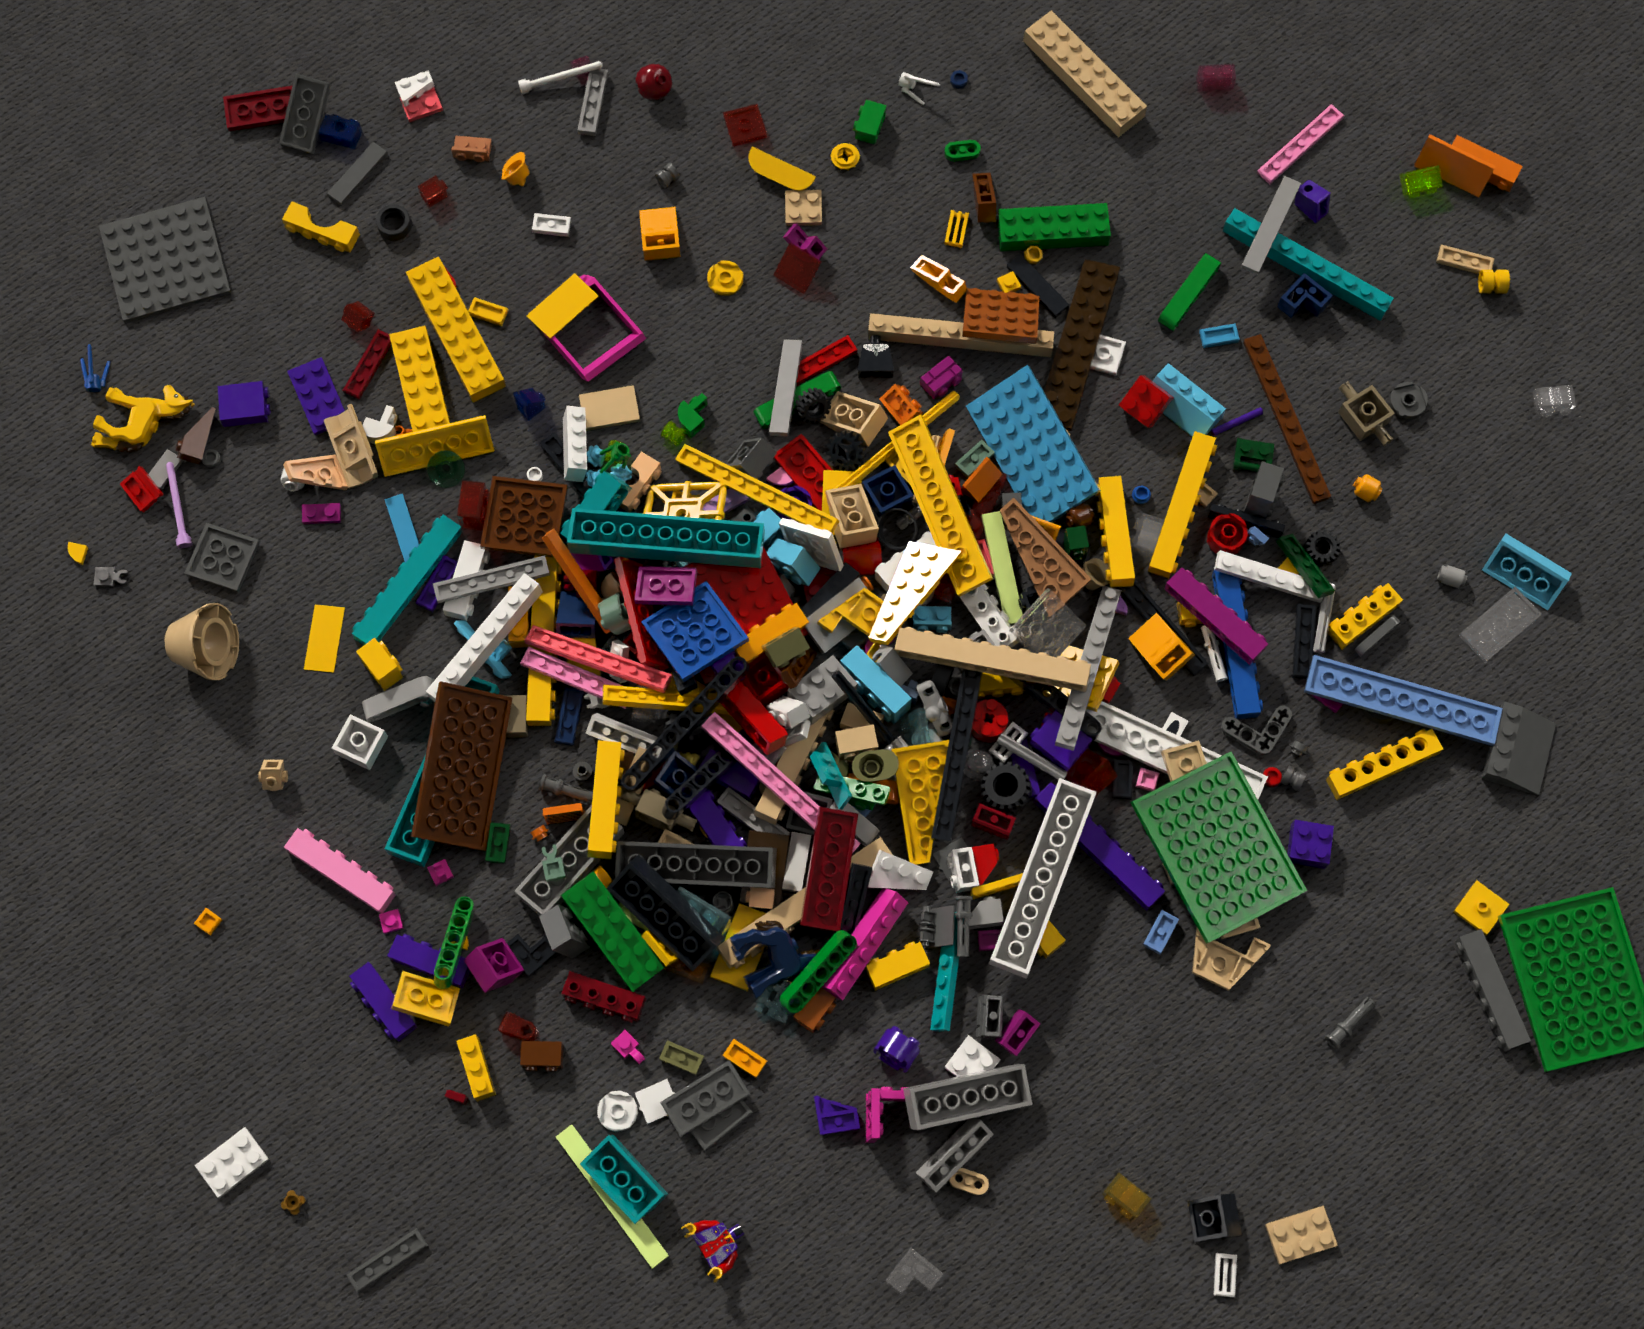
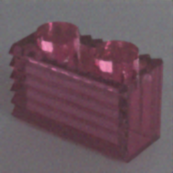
M1233 63L1231 65L1218 64L1217 66L1215 64L1210 66L1200 65L1196 76L1197 90L1233 89L1236 80L1235 65Z

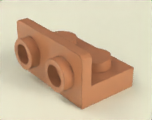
M455 136V143L451 149L453 158L461 161L466 159H474L477 162L489 161L492 140L489 138Z

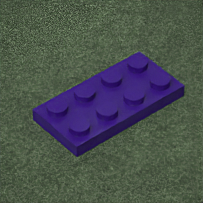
M322 357L287 371L314 435L327 431L324 419L337 416L345 411Z

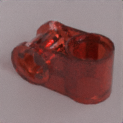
M505 1012L497 1030L523 1041H534L538 1037V1029L532 1022L510 1012ZM530 1028L532 1033H527L526 1035L524 1030H529Z

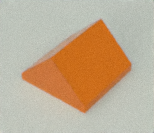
M986 457L962 485L961 492L979 503L1003 474Z

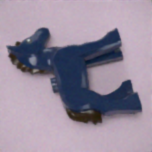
M766 920V923L759 921L755 923L757 929L734 934V936L730 937L731 950L737 961L743 959L746 952L753 946L758 944L767 946L771 964L743 977L748 988L752 989L756 999L763 994L768 986L782 979L799 975L820 951L811 949L797 954L796 950L799 948L795 939L790 938L788 932L784 930L783 925L779 921ZM821 968L817 970L816 975L819 974Z

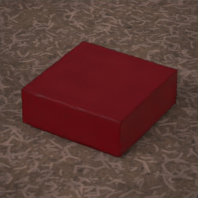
M449 1089L445 1094L446 1099L464 1105L467 1104L469 1099L465 1094Z

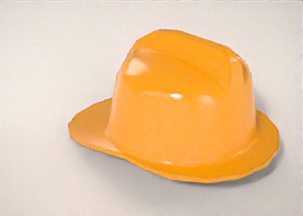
M523 152L513 155L503 166L502 180H506L511 185L519 184L524 186L525 178L530 173L525 163V154Z

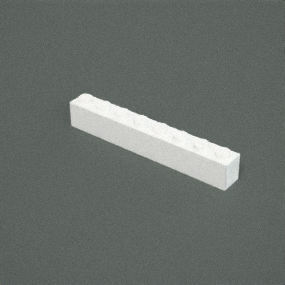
M525 573L521 576L426 690L431 700L436 701L438 684L441 681L465 687L543 593L539 583Z

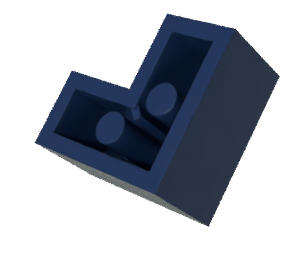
M1304 273L1280 298L1277 307L1290 318L1302 306L1318 317L1329 305L1333 295Z

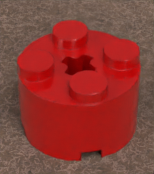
M1229 513L1217 516L1207 533V544L1210 549L1216 554L1220 550L1234 555L1243 548L1248 536L1245 521L1236 514Z
M994 699L983 700L977 703L971 733L975 739L987 743L998 740L1008 724V713L1004 706ZM985 719L992 720L991 724L990 722L985 723Z

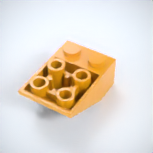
M676 207L639 210L644 261L681 257Z
M1157 613L1128 638L1155 671L1166 681L1195 656Z

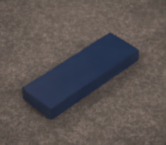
M565 687L555 743L574 746L584 691Z

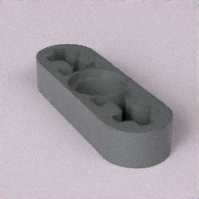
M1393 615L1361 642L1354 651L1360 657L1364 656L1379 640L1381 641L1395 629L1401 621Z

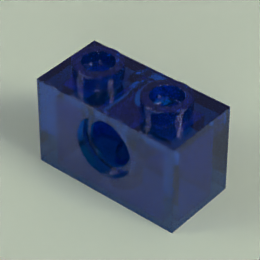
M325 114L319 129L322 141L356 149L362 133L360 122L354 119H344L335 114Z

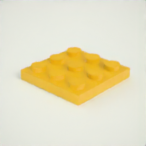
M1065 645L1060 656L1067 657L1073 661L1081 660L1083 649ZM1102 655L1086 709L1097 712L1119 666L1117 659ZM1055 686L1066 696H1070L1071 689ZM1043 691L1044 696H1051V693L1049 691Z

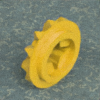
M839 144L831 152V161L834 167L837 166L840 170L855 168L859 162V151L852 144ZM843 152H845L846 156L848 157L847 162L844 160V158H842Z

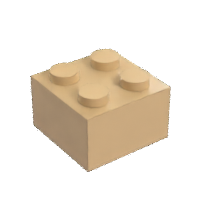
M874 724L835 731V744L840 761L846 760L848 765H852L854 758L858 754L865 751L878 750Z

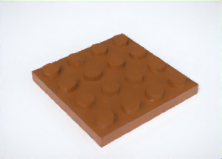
M967 288L962 337L1037 344L1039 296L1031 293H1004L997 290Z

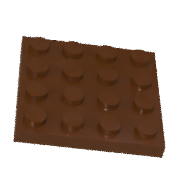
M492 476L480 548L554 558L542 537L553 528L560 536L568 486L566 484Z

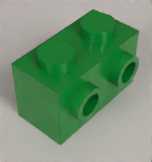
M866 100L864 106H860L858 113L860 118L858 121H855L853 126L855 139L876 144L886 116L887 105Z

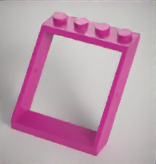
M582 275L579 278L589 287L592 286L632 331L629 336L584 369L555 336L551 339L546 336L583 380L589 382L643 342L646 337L594 277Z

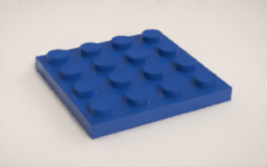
M707 581L695 588L693 605H667L641 621L643 627L683 682L749 641L748 636Z

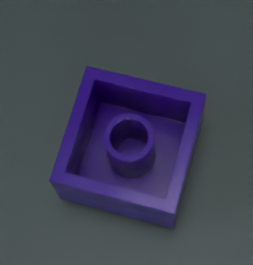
M1294 820L1290 828L1287 852L1293 864L1326 869L1330 864L1334 826Z

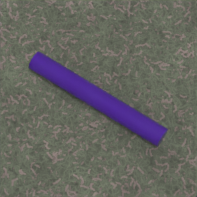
M1259 407L1211 429V433L1213 436H1216L1262 415L1263 410Z

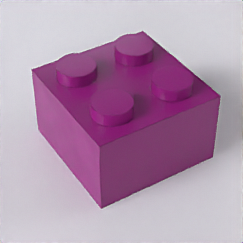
M504 938L476 947L464 959V962L485 993L512 983L524 971Z

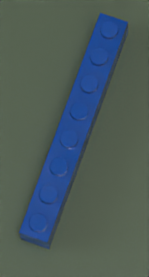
M1214 570L1212 579L1215 595L1222 599L1223 604L1227 608H1232L1242 621L1248 620L1247 609H1244L1243 606L1245 594L1240 588L1242 579ZM1223 642L1234 716L1236 719L1258 717L1261 711H1263V703L1258 697L1260 685L1255 679V674H1257L1256 663L1249 665Z

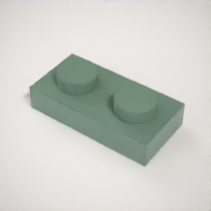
M981 440L955 463V467L968 479L986 457L989 459L993 457L995 452Z

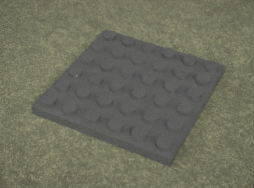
M205 197L99 226L124 323L231 294Z

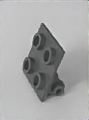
M955 905L933 909L929 906L923 907V910H921V920L923 922H920V925L925 927L920 928L922 932H920L919 942H921L924 949L953 945Z

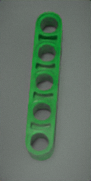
M1205 253L1158 318V322L1174 331L1176 329L1175 326H1178L1196 301L1195 299L1200 296L1215 275V272L1218 271L1222 262Z
M828 371L796 387L792 415L797 413L795 409L797 404L795 402L800 400L798 398L799 395H804L803 391L807 393L809 388L812 390L817 388L821 389L829 397L841 390L842 387L832 371ZM774 399L760 405L753 411L763 429L770 426Z
M469 897L457 899L434 969V984L439 989L449 988L454 979L473 917V901Z
M844 930L837 931L781 994L780 1004L791 1013L800 1012L855 950L857 946L856 938ZM834 953L833 958L829 960L830 955ZM821 968L819 974L816 975L817 970ZM794 999V1002L789 1005L790 1001Z

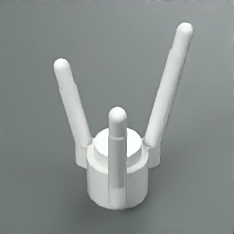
M903 72L898 84L902 87L901 91L910 95L921 105L925 103L909 89H913L916 82L940 86L939 83L914 77Z

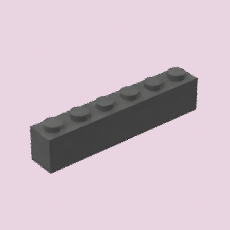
M1482 929L1460 936L1455 940L1456 951L1464 959V969L1471 975V985L1481 998L1479 1000L1481 1008L1484 1011L1486 1010L1489 1016L1487 1019L1488 1024L1496 1032L1498 1046L1506 1052L1529 1043L1531 1039Z

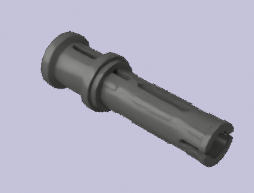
M546 774L542 776L539 791L546 790L554 793L556 796L562 794L592 804V791L566 784L562 779L549 778Z
M955 896V900H957L955 916L958 919L957 956L969 957V919L973 917L971 913V900H973V897ZM963 928H964V946L962 945Z
M1366 997L1346 1020L1338 1023L1336 1029L1330 1035L1327 1034L1325 1036L1328 1044L1335 1049H1339L1341 1047L1340 1044L1352 1035V1030L1376 1006L1375 1002L1371 998Z

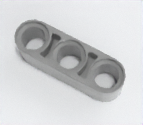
M835 801L830 806V809L859 813L849 803L843 809H838ZM859 813L855 839L862 845L868 846L880 831Z

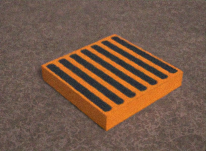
M581 803L542 809L547 825L578 821L585 813Z

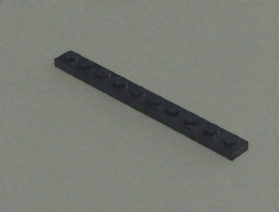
M963 669L931 837L934 841L952 842L983 672Z

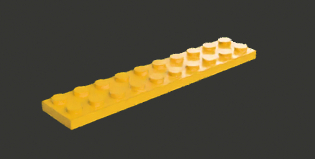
M918 415L889 431V436L936 546L961 551L963 554L959 560L954 562L952 569L948 573L957 595L962 596L993 580L923 416Z

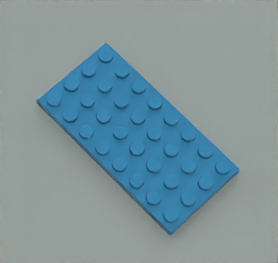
M1026 365L966 405L987 445L995 452L994 457L1013 491L1021 493L1022 507L1030 515L1052 523L1066 514L1069 509L1080 505L1101 491L1030 366Z

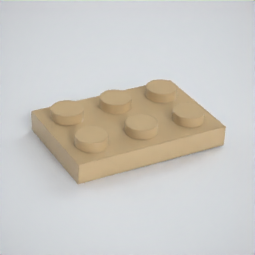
M1324 1206L1265 1224L1278 1264L1338 1246Z

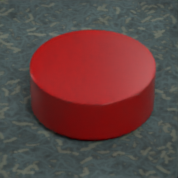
M1269 767L1263 772V775L1268 776L1265 783L1266 786L1276 787L1280 784L1282 780L1280 770L1275 767Z

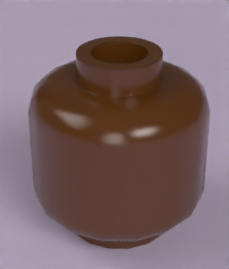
M1081 503L1069 509L1066 513L1065 523L1071 528L1090 525L1094 517L1092 508Z

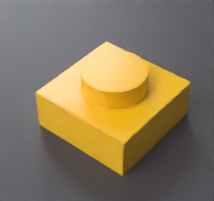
M1013 271L997 278V283L1004 293L1015 292L1021 289V285Z

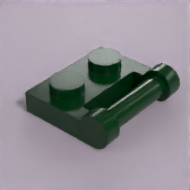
M1237 438L1233 470L1243 469L1258 472L1259 464L1241 462L1240 458L1272 464L1274 444Z

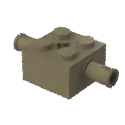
M1349 381L1342 384L1339 390L1348 400L1342 404L1338 413L1358 439L1362 441L1369 435L1375 434L1383 446L1392 442L1393 437L1390 436L1384 426L1391 422L1395 413L1374 386L1371 385L1357 394Z
M625 788L621 800L636 805L635 818L661 830L668 829L672 832L674 826L678 824L693 831L697 823L696 819L681 814L674 820L666 819L662 814V808L667 798L661 796V793L655 789H645L644 793L639 795ZM668 806L671 810H677L674 806Z

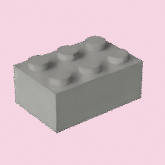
M833 655L804 676L797 687L788 688L787 697L806 703L810 718L807 720L811 722L810 725H813L848 698L832 679L833 673L839 670L854 689H857L858 683Z

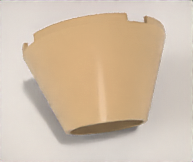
M209 603L173 622L165 634V650L169 659L208 680H221L225 678L229 669L234 668L239 652V633L237 625L233 624L230 618L231 612L219 603Z

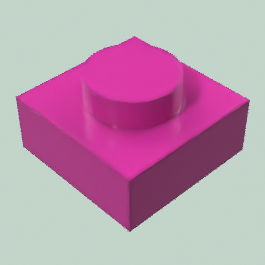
M399 909L379 914L384 934L404 929Z

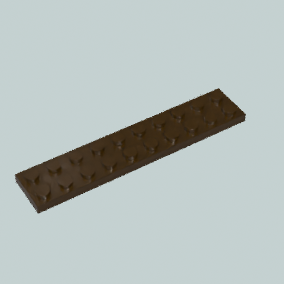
M1087 259L1083 263L1044 390L1067 431H1072L1120 273L1119 266Z

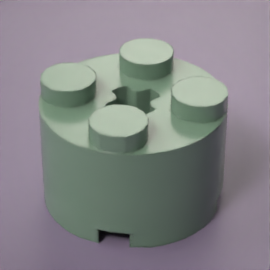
M622 591L598 603L602 618L601 625L605 630L609 629L612 633L621 635L631 629L628 622L627 609L624 606Z

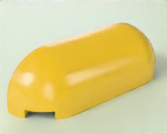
M751 147L749 163L758 174L793 190H804L813 184L816 176L755 147Z

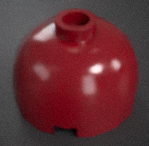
M648 64L642 67L636 76L638 92L650 101L659 100L667 96L672 87L670 72L660 64Z

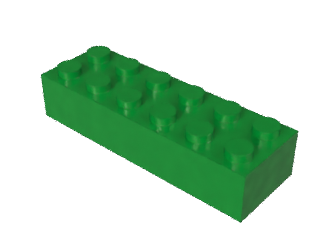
M1107 203L998 209L997 222L1000 251L1027 250L1030 246H1038L1040 249L1109 245L1111 233Z
M594 871L560 895L631 992L665 968Z

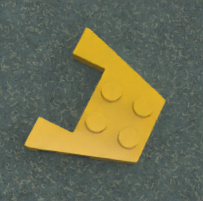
M864 587L843 604L822 617L817 624L832 633L843 618L869 637L884 601ZM874 642L866 654L872 659L881 644Z

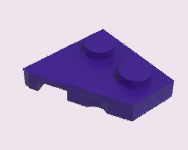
M814 1096L820 1136L860 1129L857 1108L849 1105L846 1106L833 1100L830 1101L820 1096Z

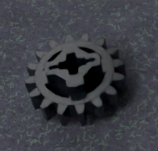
M843 430L840 433H835L834 437L829 438L831 443L827 444L826 447L830 451L826 452V455L831 456L828 461H834V468L839 466V471L844 469L850 471L863 464L862 459L866 457V454L862 453V451L866 450V447L861 446L864 440L859 441L858 434L853 436V431L846 433V430Z

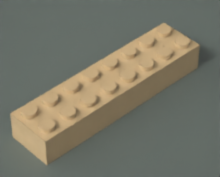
M1052 11L1025 30L1023 42L1118 137L1145 117L1147 105Z

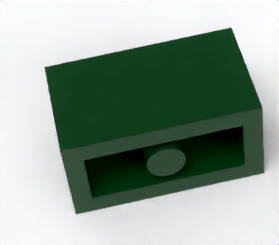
M1085 526L1066 528L1063 538L1064 551L1076 563L1086 560L1089 549Z

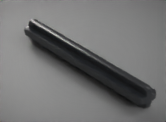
M839 670L833 673L832 679L870 725L874 724L875 731L887 745L891 744L895 740L894 736Z

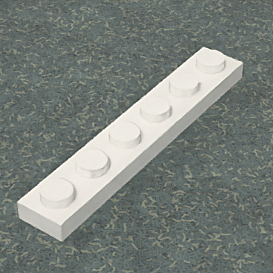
M1221 550L1217 553L1214 567L1216 571L1320 603L1323 600V597L1318 599L1300 575Z

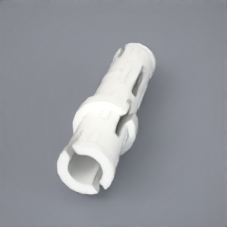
M1204 625L1201 627L1205 640L1204 647L1208 651L1216 682L1225 681L1228 677L1218 647L1220 644L1219 640H1216L1215 634Z

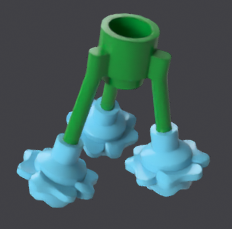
M615 442L604 450L600 449L598 445L594 447L589 446L587 462L591 463L593 467L603 466V462L606 460L604 454L611 451V459L601 470H588L586 472V481L590 487L594 486L596 477L603 473V471H606L614 461H623V463H618L616 466L611 467L610 473L616 475L624 482L631 480L632 471L626 465L631 454L626 444Z

